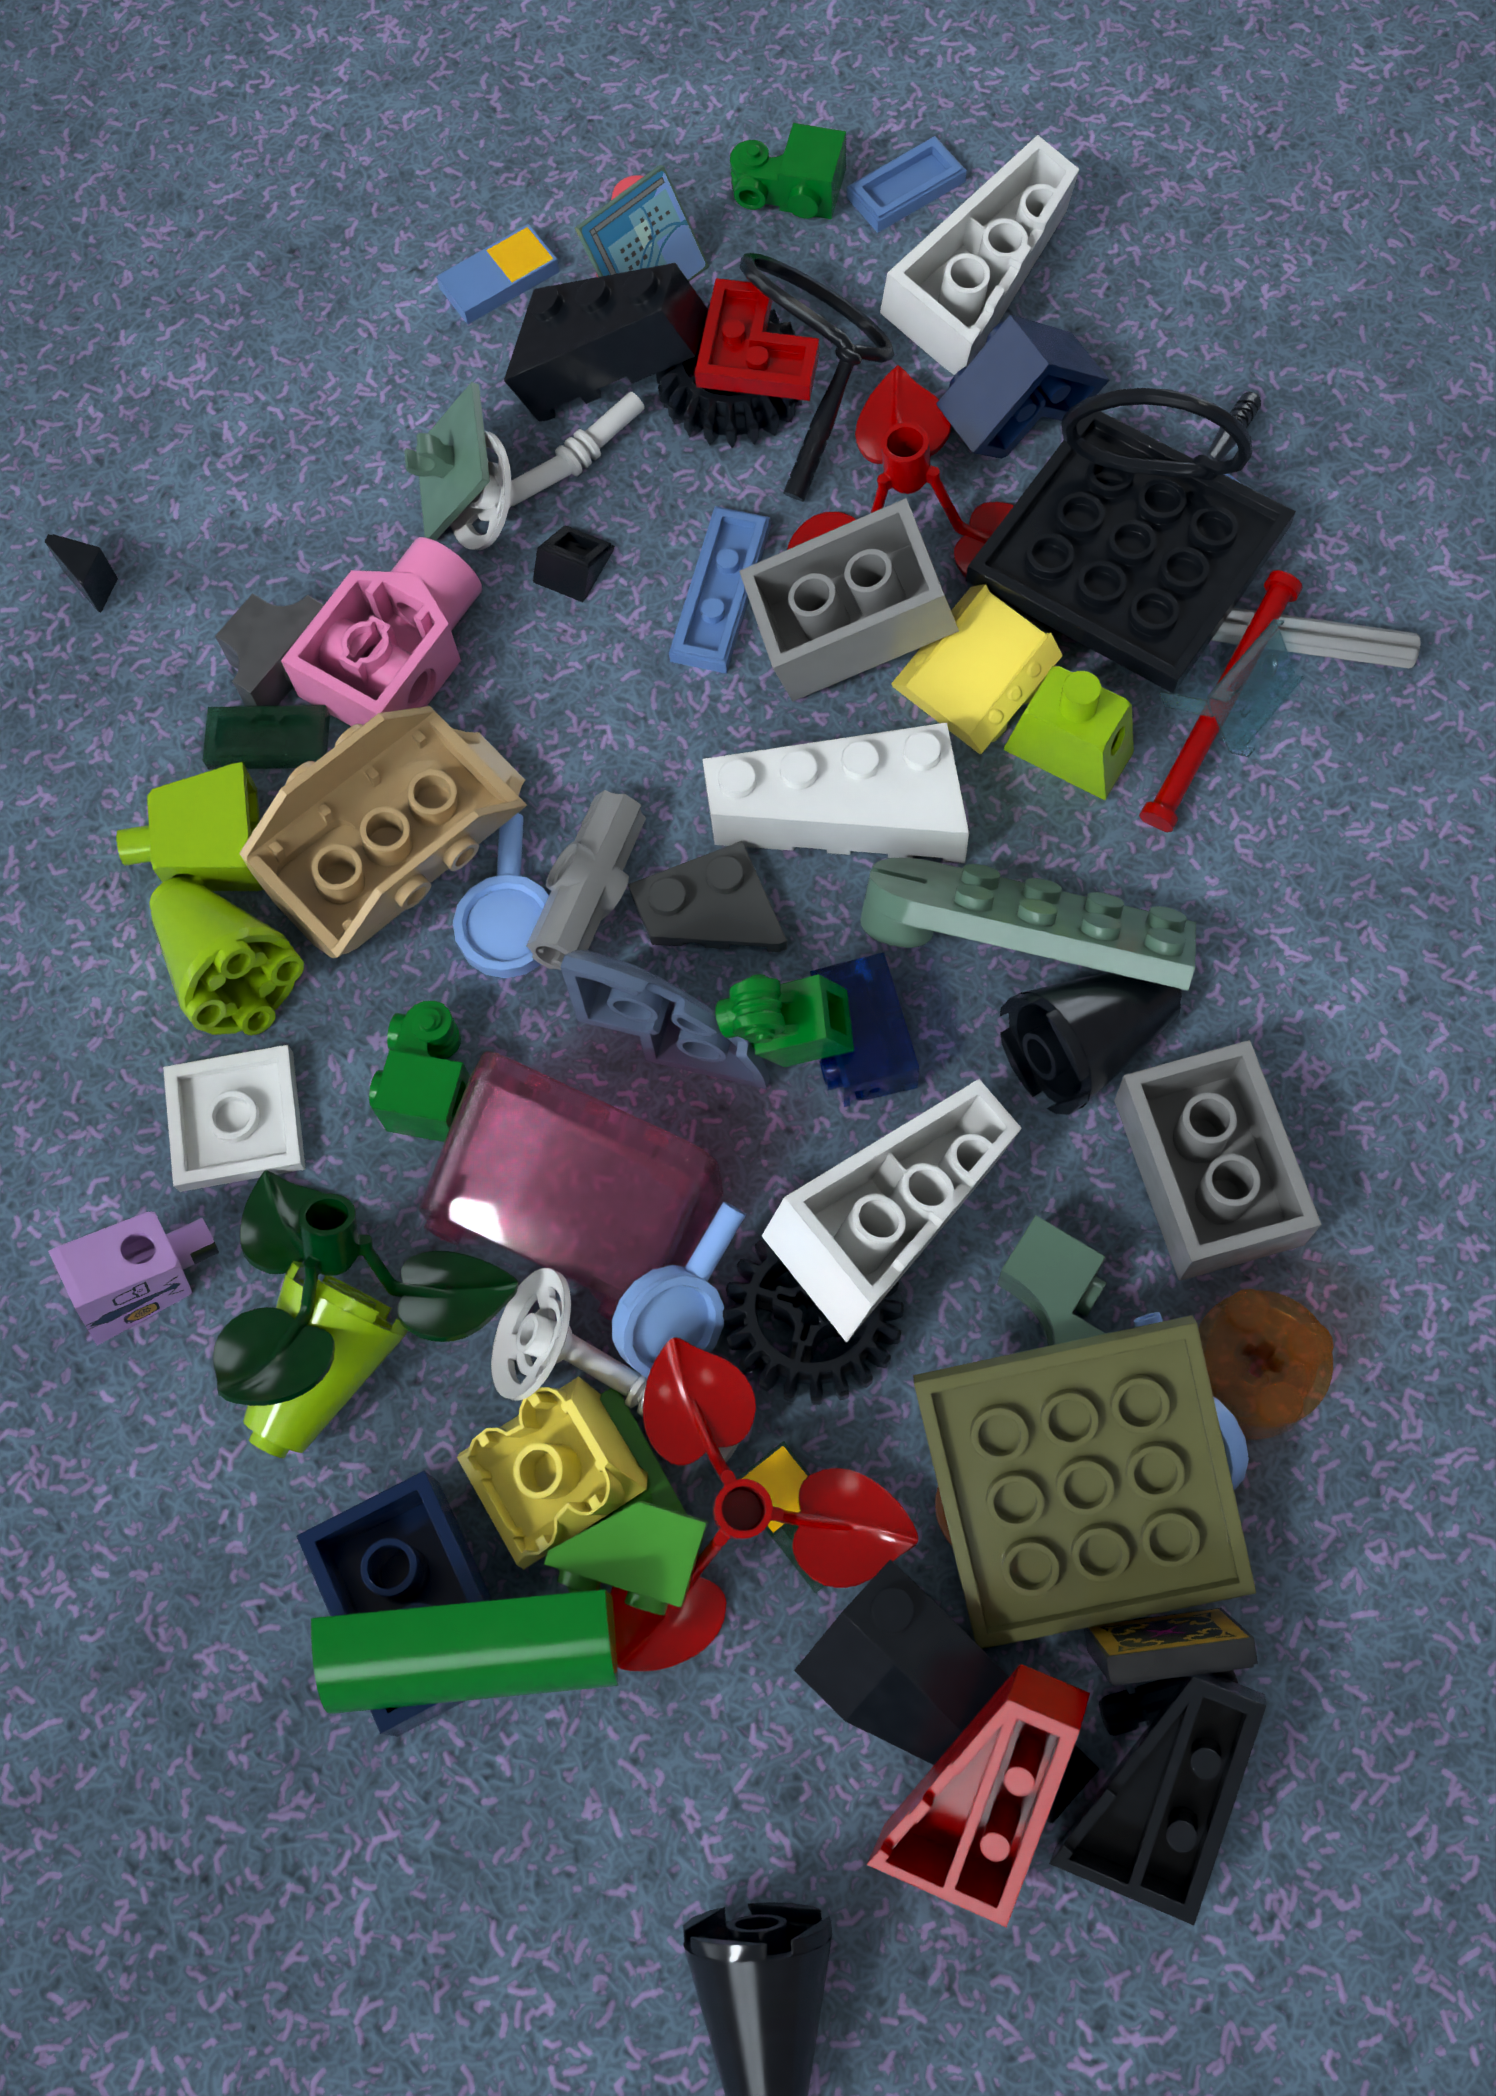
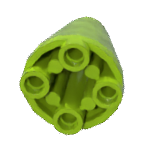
M184 877L171 878L161 883L152 893L149 905L152 923L180 1009L196 1029L212 1035L234 1034L243 1031L246 1035L252 1036L267 1030L275 1020V1010L279 1008L291 993L295 981L304 971V961L282 933L203 885Z

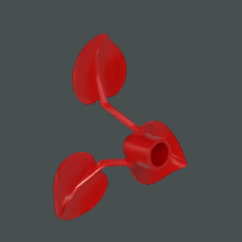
M897 365L871 393L856 424L855 437L860 453L874 464H883L884 472L877 477L878 488L871 513L884 507L888 490L891 488L903 494H911L920 490L926 483H929L953 529L958 534L963 535L955 545L954 560L957 568L966 577L968 565L1014 505L1004 502H986L974 509L969 525L962 521L940 479L939 468L932 466L930 462V457L936 454L949 439L951 424L936 405L939 399L913 380L901 366ZM823 512L814 515L795 531L787 550L856 519L842 512Z
M677 1337L670 1339L665 1344L650 1370L644 1393L643 1422L651 1445L660 1456L671 1464L678 1466L688 1465L707 1453L711 1464L724 1485L713 1504V1516L719 1530L698 1556L687 1596L681 1608L668 1604L665 1615L644 1611L624 1603L627 1590L612 1586L610 1594L613 1596L617 1667L627 1671L645 1672L672 1667L694 1657L714 1640L724 1622L727 1602L721 1588L710 1580L700 1577V1575L730 1537L741 1540L752 1538L760 1534L770 1521L797 1525L799 1527L793 1537L792 1549L798 1565L812 1580L824 1586L834 1588L857 1586L874 1578L890 1559L895 1561L898 1557L916 1546L919 1540L916 1528L901 1504L881 1485L856 1471L830 1468L809 1475L802 1482L799 1489L798 1503L800 1512L773 1507L769 1493L761 1484L750 1479L737 1480L733 1471L730 1470L722 1457L719 1448L738 1444L750 1431L756 1412L755 1395L752 1386L745 1375L726 1359L699 1349Z

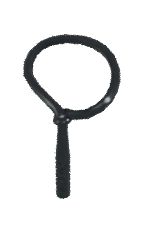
M745 253L741 258L740 270L746 278L765 296L837 347L835 353L839 363L809 426L810 430L807 431L803 441L804 445L798 453L797 462L793 466L790 478L783 491V494L804 502L814 478V473L820 463V456H822L826 448V441L833 430L853 367L861 364L862 360L879 363L889 361L894 356V350L885 333L867 315L829 287L774 258L757 253ZM761 271L783 279L823 301L855 324L877 347L853 345L844 332L774 284Z
M1156 388L1118 389L1088 397L1072 406L1062 418L1063 439L1077 454L1100 466L1131 473L1211 480L1218 475L1241 471L1251 458L1252 439L1246 428L1260 409L1261 399L1254 392H1246L1241 395L1229 413L1214 403L1188 393ZM1157 405L1191 412L1220 426L1207 454L1194 457L1192 463L1129 457L1102 450L1084 440L1078 434L1076 424L1095 412L1119 406ZM1237 444L1238 451L1233 459L1221 461Z

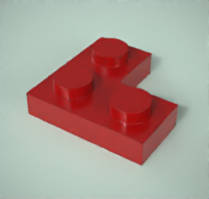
M716 278L695 368L696 387L810 401L820 354L819 338L766 332L773 300L765 296L751 282Z

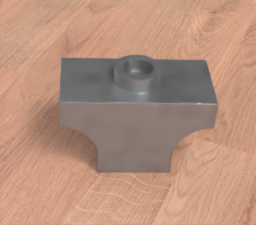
M252 593L215 635L229 664L238 669L232 682L246 708L264 720L267 719L293 688L292 682L281 662L282 658L324 606L309 595L295 604L276 606Z

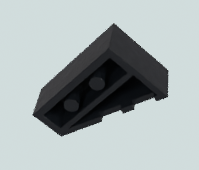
M676 263L536 288L533 290L504 382L538 421L551 420L556 417L554 408L579 397H581L585 404L601 398V390L599 389L624 377H627L633 384L695 357L707 318L708 308Z
M1212 1673L1187 1676L1057 1844L1049 1864L1179 1920L1195 1925L1267 1706L1265 1694Z

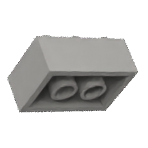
M907 498L739 571L772 668L792 702L959 632Z
M1250 1040L1123 1076L1114 1102L1179 1281L1306 1245L1322 1224Z

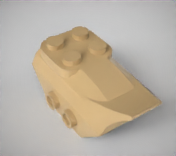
M431 706L378 713L364 725L355 724L341 734L335 743V747L316 762L307 761L301 764L290 774L286 785L279 790L239 854L274 904L305 937L329 957L338 958L342 954H347L360 947L404 910L418 904L429 892L431 882L446 870L456 871L465 866L476 855L479 844L527 806L519 797L525 779L479 732H465L451 728Z

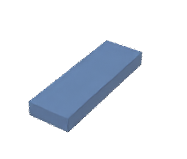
M717 506L714 507L669 651L670 662L727 674L749 601L739 571L761 561L771 528L770 517Z

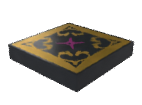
M1222 1608L1124 1620L1084 1628L1087 1651L1113 1686L1254 1667L1253 1664H1258L1254 1637Z

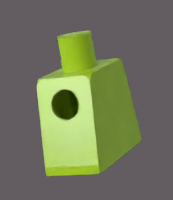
M1052 666L1004 746V750L1106 800L1134 753L1132 704L1126 698L1101 687L1099 679L1090 672H1070L1060 666Z
M243 762L233 763L153 788L147 795L149 825L117 831V849L122 863L127 866L151 862L154 872L162 883L171 878L184 877L203 885L211 891L264 890L239 854L260 821L257 787Z

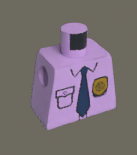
M145 1212L48 1251L74 1308L97 1346L191 1295L192 1290L183 1270L219 1253L203 1218L165 1234L155 1212Z

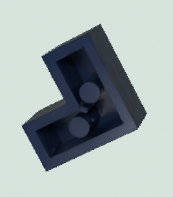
M1010 314L1005 321L992 329L987 336L986 344L969 365L954 375L950 381L949 389L936 405L974 454L1002 459L1011 453L1041 417L1062 421V418L1072 406L1088 397L1097 395L1110 380L1072 332Z

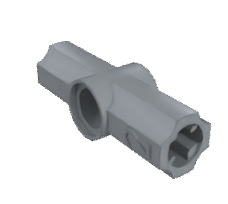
M606 790L596 795L582 821L575 840L563 850L549 872L546 887L551 890V893L526 945L533 954L532 958L549 969L561 970L560 967L564 955L575 950L589 949L600 921L610 914L626 890L629 875L623 869L646 820L640 809L641 804L628 795L615 794Z

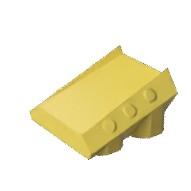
M986 584L970 587L951 610L959 632L921 647L891 683L893 688L937 722H947L948 730L979 754H982L991 742H995L1007 730L1009 720L1023 704L1030 703L1051 667L1055 666L1063 656L1051 632L1045 634L993 595Z
M579 1376L560 1389L540 1387L531 1396L523 1399L518 1416L499 1428H486L472 1439L470 1447L460 1452L457 1456L459 1463L516 1565L522 1569H526L546 1556L548 1550L586 1530L647 1490L648 1472L639 1466L600 1400L601 1394Z

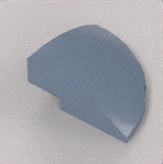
M575 950L564 955L560 968L578 1022L639 1036L645 1061L767 1090L770 1076L762 1058L755 1055V1049L745 1039L740 1037L728 1039L724 1037L718 1027L715 1012L699 1000L663 978L619 959L588 950Z

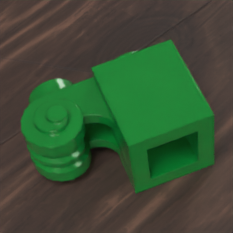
M793 123L785 151L777 157H769V150L761 141L746 140L740 142L730 153L731 184L736 202L750 210L760 209L767 204L779 206V211L790 212L799 218L820 217L832 219L846 171V131Z
M763 974L753 975L731 986L729 998L721 999L716 1004V1020L724 1037L728 1039L740 1037L749 1041L755 1049V1055L783 1067L854 1051L847 989L820 974L780 984L778 979L769 978Z
M423 1001L415 1004L406 1014L395 1013L393 1015L387 1033V1045L390 1050L384 1069L376 1071L372 1078L369 1090V1103L387 1132L459 1145L476 1086L463 1062L446 1060L455 1054L461 1045V1034L450 1010L443 1003Z

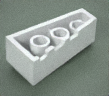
M1037 135L887 273L880 313L953 375L968 366L986 344L987 336L998 325L1067 212L1079 168Z
M947 722L702 759L715 845L729 846L743 841L745 847L793 851L795 847L826 849L827 853L850 855L851 851L888 854V858L922 856L943 858V862L965 863L969 830Z
M978 1079L785 1196L762 1237L847 1343L994 1167L1022 1128L983 1082Z

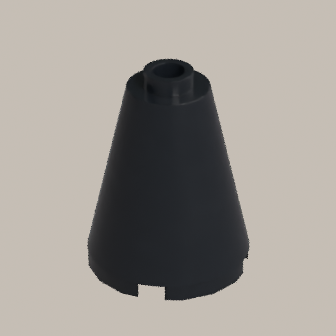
M1106 972L1021 992L1009 998L1001 1007L1000 1016L1009 1013V1028L1000 1032L1002 1046L1011 1068L1030 1095L1034 1097L1043 1091L1049 1099L1055 1102V1104L1047 1108L1055 1114L1069 1115L1083 1108L1179 1016L1182 998L1181 989Z
M778 1902L750 1903L748 1908L752 1915L739 1917L727 1922L725 1907L713 1909L692 1917L683 1925V1945L725 2096H808L832 1941L830 1917L828 1916L822 1920L821 1910L813 1906Z

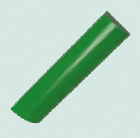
M605 1589L311 1618V1644L315 1680L323 1708L329 1714L619 1686L613 1596Z

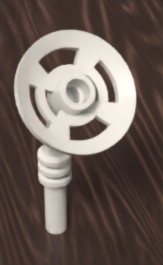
M629 392L586 431L578 429L573 434L574 438L569 437L565 440V447L563 445L557 447L555 457L511 480L510 464L502 442L495 434L484 431L486 448L490 447L499 457V462L488 461L490 482L451 524L452 531L459 543L465 548L472 550H483L492 545L502 531L511 506L519 504L571 474L579 476L583 471L582 467L588 468L592 464L591 459L597 460L601 456L600 448L645 409L641 399L635 393ZM478 518L489 522L487 534L480 535L472 526V523Z
M541 1268L528 1275L518 1286L516 1295L507 1303L496 1331L492 1350L491 1371L497 1392L504 1398L514 1401L526 1399L541 1387L555 1364L565 1360L626 1396L625 1405L629 1408L638 1405L637 1413L643 1417L644 1393L648 1378L572 1334L571 1327L569 1326L571 1313L570 1289L565 1277L560 1272L550 1268ZM555 1289L559 1293L561 1301L556 1299ZM538 1300L540 1309L536 1313L528 1314L533 1304ZM531 1356L537 1357L534 1364L532 1363ZM516 1359L520 1372L526 1375V1378L523 1380L522 1383L519 1382L516 1375ZM738 1444L719 1448L725 1462L733 1455Z

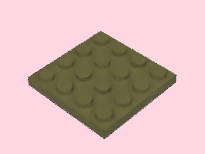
M1193 1315L913 1375L915 1391L975 1643L981 1649L1256 1594L1198 1325Z

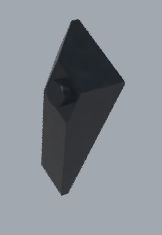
M891 1559L841 1612L794 1670L845 1722L933 1765L936 1764L1009 1678L970 1636ZM1076 1744L1046 1820L1051 1824L1054 1823L1099 1770Z

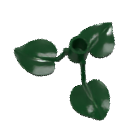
M265 1170L255 1184L242 1214L240 1225L241 1249L244 1257L252 1266L268 1274L287 1273L293 1261L303 1263L305 1277L301 1306L295 1319L282 1309L264 1307L241 1313L223 1328L216 1340L213 1351V1365L217 1378L218 1395L226 1401L236 1404L267 1406L295 1399L307 1393L322 1381L334 1360L335 1343L332 1335L326 1330L307 1325L310 1322L314 1309L318 1275H340L349 1270L358 1256L364 1257L390 1295L402 1297L397 1311L398 1319L403 1327L419 1338L430 1341H456L482 1329L516 1295L518 1280L500 1267L469 1255L451 1251H429L414 1255L404 1262L401 1269L402 1282H399L392 1277L374 1250L372 1237L367 1234H358L355 1207L349 1199L342 1195L325 1194L318 1190L291 1183Z

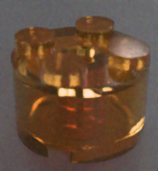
M1242 1289L1216 1304L1198 1325L1213 1396L1219 1399L1234 1415L1246 1440L1271 1438L1289 1431L1308 1416L1325 1397L1333 1375V1339L1328 1329L1321 1325L1306 1307L1294 1299L1271 1291ZM1252 1354L1264 1361L1262 1364L1264 1373L1259 1378L1248 1372L1251 1367V1360L1249 1358Z

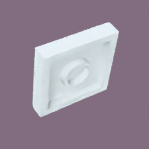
M288 1045L163 1067L173 1186L179 1192L260 1178L265 1170L276 1175L305 1170L293 1051Z

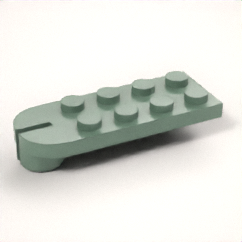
M889 858L876 862L869 874L860 921L863 930L871 938L891 946L915 948L928 943L933 937L934 932H940L1189 991L1195 970L1196 922L1187 920L1186 915L1175 909L1155 906L1147 911L1125 906L1120 898L1102 892H1091L1087 894V897L1064 892L1060 885L1046 879L1029 878L1025 882L1003 878L1000 877V873L996 869L980 864H967L960 868L916 858Z

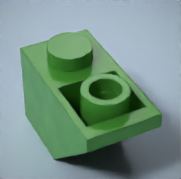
M638 1501L548 1550L544 1565L560 1569L557 1582L582 1591L599 1590L600 1583L608 1584L628 1591L624 1603L644 1611L665 1615L668 1604L681 1608L685 1602L709 1521L650 1502Z

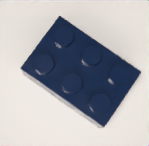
M425 1470L296 1536L330 1616L492 1600L440 1483ZM465 1701L370 1711L380 1734L398 1737Z

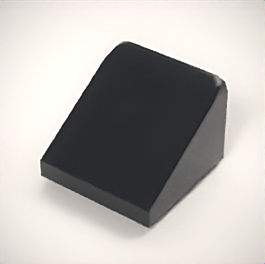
M565 525L537 547L533 583L583 602L613 553L615 546Z
M48 534L45 543L63 572L93 607L101 613L118 580L101 548L55 534Z

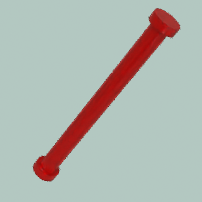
M1280 570L1270 572L1264 583V588L1267 591L1165 781L1154 801L1146 802L1139 814L1143 822L1167 833L1173 831L1178 821V817L1175 814L1178 806L1288 602L1296 601L1303 589L1302 583L1292 574Z

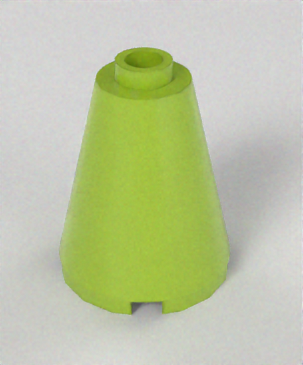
M297 1261L292 1262L285 1274L276 1308L288 1312L294 1319L300 1310L305 1277L304 1265ZM325 1275L322 1281L318 1279L314 1309L310 1322L307 1325L324 1329L332 1335L335 1343V1352L330 1370L313 1389L295 1399L267 1406L247 1405L243 1423L253 1431L248 1439L249 1442L264 1452L282 1459L286 1457L289 1450L303 1453L407 1334L408 1330L403 1327L398 1318L393 1324L386 1320L392 1308L333 1276Z

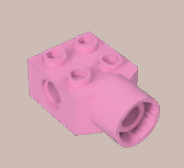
M425 537L415 539L391 572L351 570L281 660L298 697L350 726L355 724L364 725L378 713L427 706L461 661L451 631L482 592V584L473 569L459 555L443 544Z

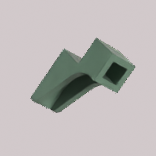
M1035 1215L1001 1269L997 1285L1014 1295L1030 1309L1045 1333L1048 1346L1106 1334L1073 1314L1076 1310L1087 1317L1101 1295L1107 1282L1097 1277V1274L1106 1257Z

